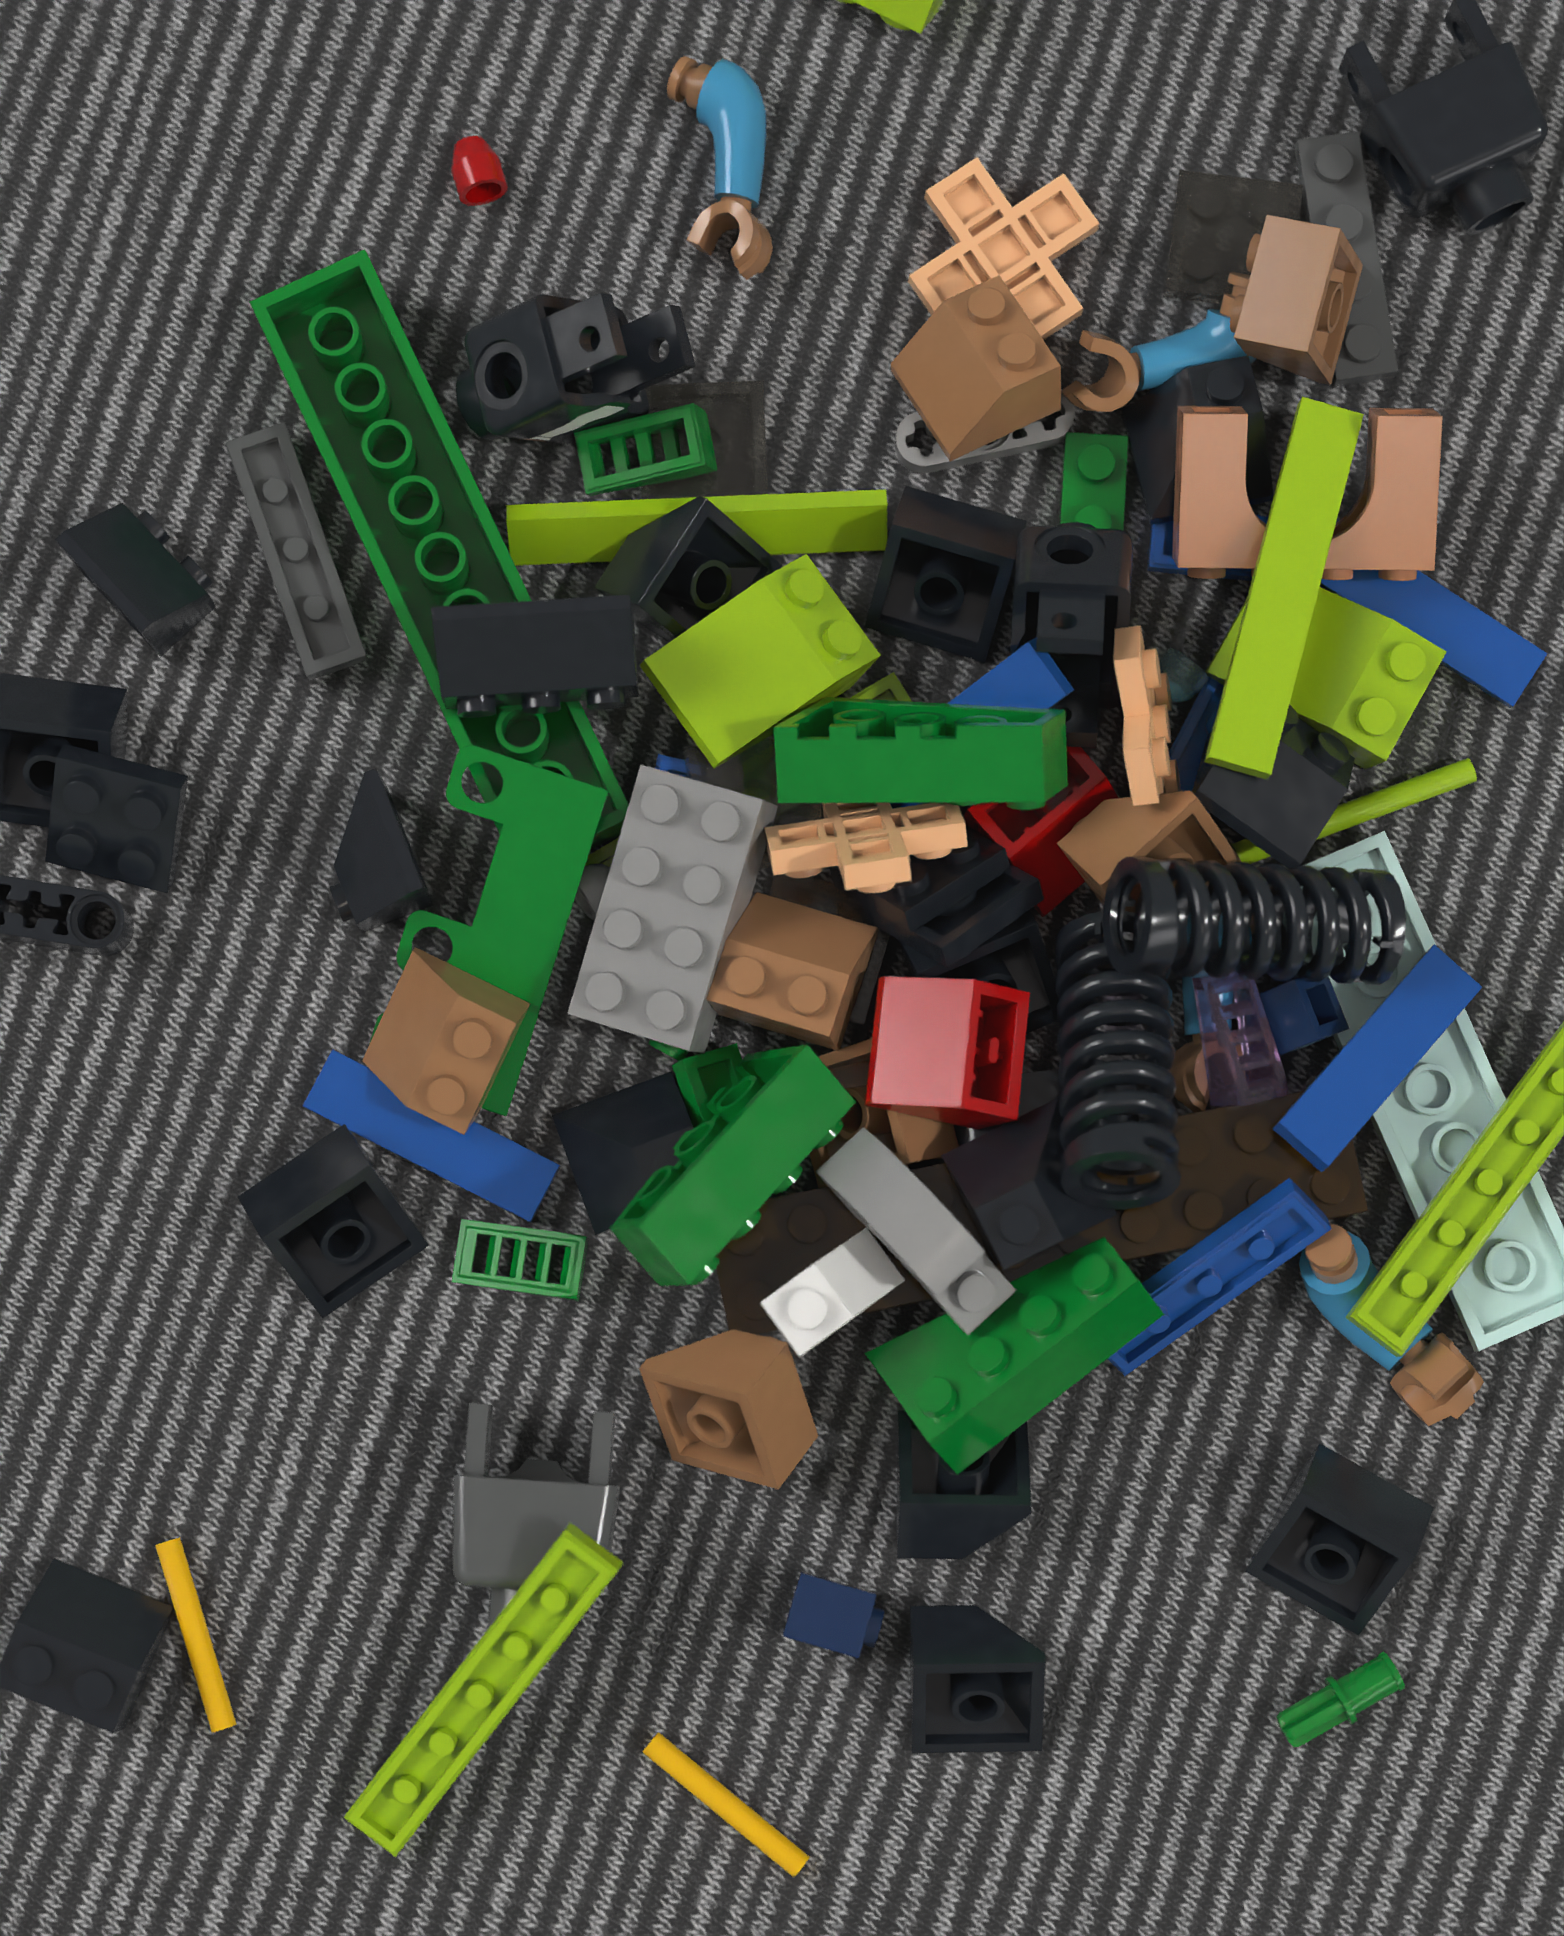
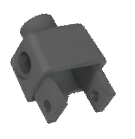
M469 1403L464 1475H453V1575L462 1585L490 1588L488 1628L570 1522L611 1553L621 1487L620 1485H611L616 1413L594 1411L589 1483L573 1480L564 1473L558 1461L527 1459L518 1470L508 1476L488 1477L493 1405Z

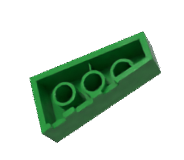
M825 697L774 727L778 803H948L956 806H969L983 802H1006L1009 808L1029 810L1045 806L1048 799L1068 786L1065 710Z
M808 1045L747 1053L735 1068L743 1079L730 1089L727 1086L720 1088L706 1105L714 1115L712 1119L692 1130L686 1131L673 1147L674 1155L679 1160L674 1167L666 1165L655 1171L611 1226L610 1230L659 1286H693L706 1279L718 1266L720 1260L716 1255L731 1239L735 1240L742 1237L758 1223L761 1218V1212L758 1209L772 1194L784 1191L799 1178L803 1171L800 1163L813 1149H819L828 1144L842 1130L844 1124L840 1119L856 1101Z
M1105 1237L1010 1282L1016 1291L969 1335L963 1332L946 1313L865 1353L927 1442L957 1475L1164 1315Z

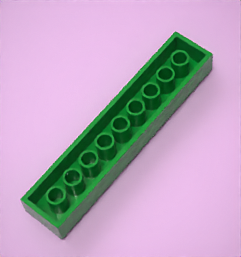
M366 250L359 251L250 301L261 329L459 750L467 745H475L609 790L590 849L620 836L629 805L580 701L561 702V710L544 714L522 712V705L496 706L495 715L481 718L457 716V709L445 708L440 692L432 607L532 600ZM476 762L468 766L484 803L495 800L500 795L503 787L502 776L498 769L486 762ZM493 821L500 835L503 824Z

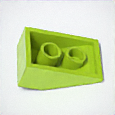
M805 554L751 585L647 657L639 666L712 767L716 768L774 734V727L825 697L835 698L849 690L881 655L809 556Z
M1319 587L1290 705L1294 708L1300 719L1318 732H1326L1338 738L1345 745L1349 754L1355 758L1354 763L1366 770L1387 761L1447 651L1397 621ZM1247 598L1204 673L1222 685H1225Z

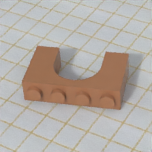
M1241 406L1177 407L1172 558L1178 568H1188L1187 576L1202 579L1226 577V568L1251 569V577L1254 574L1266 523L1254 514L1247 497L1248 414ZM1369 408L1364 486L1356 504L1335 525L1322 579L1348 580L1353 578V570H1378V578L1409 581L1417 579V570L1435 571L1442 416L1433 408Z

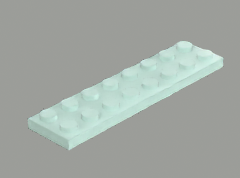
M1385 831L1305 864V866H1311L1318 871L1324 867H1342L1348 872L1356 869L1386 870L1394 876L1399 884L1405 904L1406 934L1403 951L1397 968L1389 980L1381 985L1365 984L1364 982L1346 984L1337 983L1329 976L1350 1028L1333 1035L1339 1050L1344 1047L1424 953L1434 944L1436 945ZM1369 893L1367 901L1371 915L1372 938L1367 962L1372 965L1380 951V947L1372 942L1373 936H1381L1382 933L1379 911L1373 897ZM1284 913L1282 922L1286 929V918ZM1316 914L1312 928L1313 954L1315 953L1318 936ZM1465 1008L1370 1118L1416 1221L1506 1100ZM1538 1171L1448 1293L1474 1352L1481 1351L1564 1314V1227Z

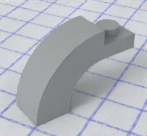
M864 1127L815 1171L849 1211L897 1257L954 1323L967 1335L1016 1291L984 1254V1249L947 1208L887 1147Z

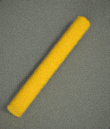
M179 1537L157 1544L155 1547L211 1732L235 1726L237 1723L181 1539Z
M658 1732L642 1751L643 1754L792 1877L798 1874L810 1858V1856L661 1733Z

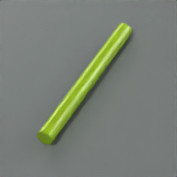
M1466 758L1342 803L1337 806L1316 840L1476 782L1477 776L1470 759ZM1248 839L1231 844V847L1242 862L1252 864L1271 857Z

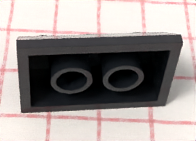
M630 595L432 607L441 698L446 709H457V716L481 718L493 716L496 714V706L522 705V712L529 714L552 713L561 710V702L587 700V708L616 709L626 705L625 698L639 697L635 626Z

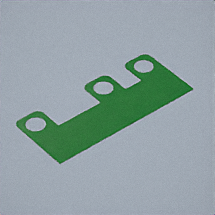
M467 745L457 753L446 789L447 800L453 807L503 824L472 926L425 910L413 912L406 921L396 959L399 967L404 970L412 953V940L415 934L426 927H437L445 931L452 941L453 950L447 963L531 1003L482 1106V1109L507 1117L609 790L475 745ZM486 762L495 766L500 772L503 787L500 795L495 800L488 803H478L471 800L463 791L462 775L466 768L473 763ZM384 1013L376 1021L371 1040Z

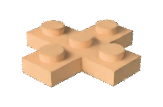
M977 157L925 191V200L956 243V245L909 275L908 283L931 315L944 300L998 275L1001 276L1043 340L1082 315V305L1051 261L1098 231L1099 222L1064 173L1013 207Z
M1141 625L1115 629L1114 666L1124 714L1123 755L1133 806L1159 803V794L1181 791L1176 759H1169L1167 743H1171L1168 711L1172 710L1169 679L1167 672H1160L1157 649L1145 650Z
M822 803L824 819L764 827L767 852L773 875L785 874L792 878H807L821 873L823 868L839 866L845 889H857L864 893L884 892L893 888L898 882L911 881L908 855H914L920 859H936L948 855L952 849L968 847L965 821L960 808L948 803H928L892 809L890 803Z

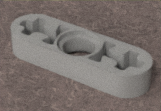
M1061 393V410L1059 411L1062 416L1056 418L1053 430L1044 431L1042 423L1035 421L1020 429V434L1023 438L1013 439L1012 432L1001 437L991 445H984L953 461H949L938 442L933 444L932 455L921 457L918 447H907L906 443L913 441L914 432L917 428H925L928 437H934L917 411L906 416L899 424L895 437V453L900 463L908 470L916 473H930L1053 447L1064 441L1066 433L1070 432L1075 416L1074 405Z

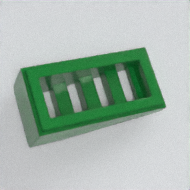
M695 403L574 433L585 493L588 496L679 480L717 471L706 411ZM684 428L690 455L682 456L677 430ZM661 433L666 461L657 463L651 435ZM635 438L640 467L631 469L626 439ZM610 442L616 473L606 475L600 444Z
M461 1219L451 1282L579 1302L589 1238L563 1232ZM478 1235L490 1237L484 1274L472 1272ZM503 1239L515 1240L509 1277L497 1276ZM528 1242L540 1244L534 1281L523 1279ZM553 1246L565 1248L560 1284L547 1283Z

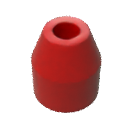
M468 136L459 140L454 145L451 172L459 199L463 204L470 206L484 205L499 199L506 193L508 186L500 159L482 137Z

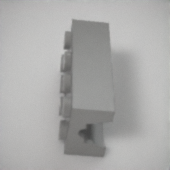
M640 765L567 1014L684 1050L705 1053L717 1012L706 999L726 939L750 903L766 848L764 827H771L773 825L778 806L759 798Z

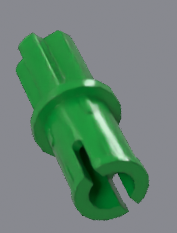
M1383 1651L1376 1658L1337 1680L1332 1676L1325 1678L1327 1686L1279 1712L1276 1718L1286 1740L1293 1747H1300L1345 1720L1351 1725L1357 1722L1356 1714L1396 1691L1405 1689V1684L1387 1653Z

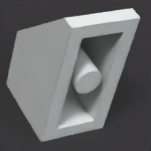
M865 1228L760 1302V1305L798 1358H800L905 1280L869 1230Z

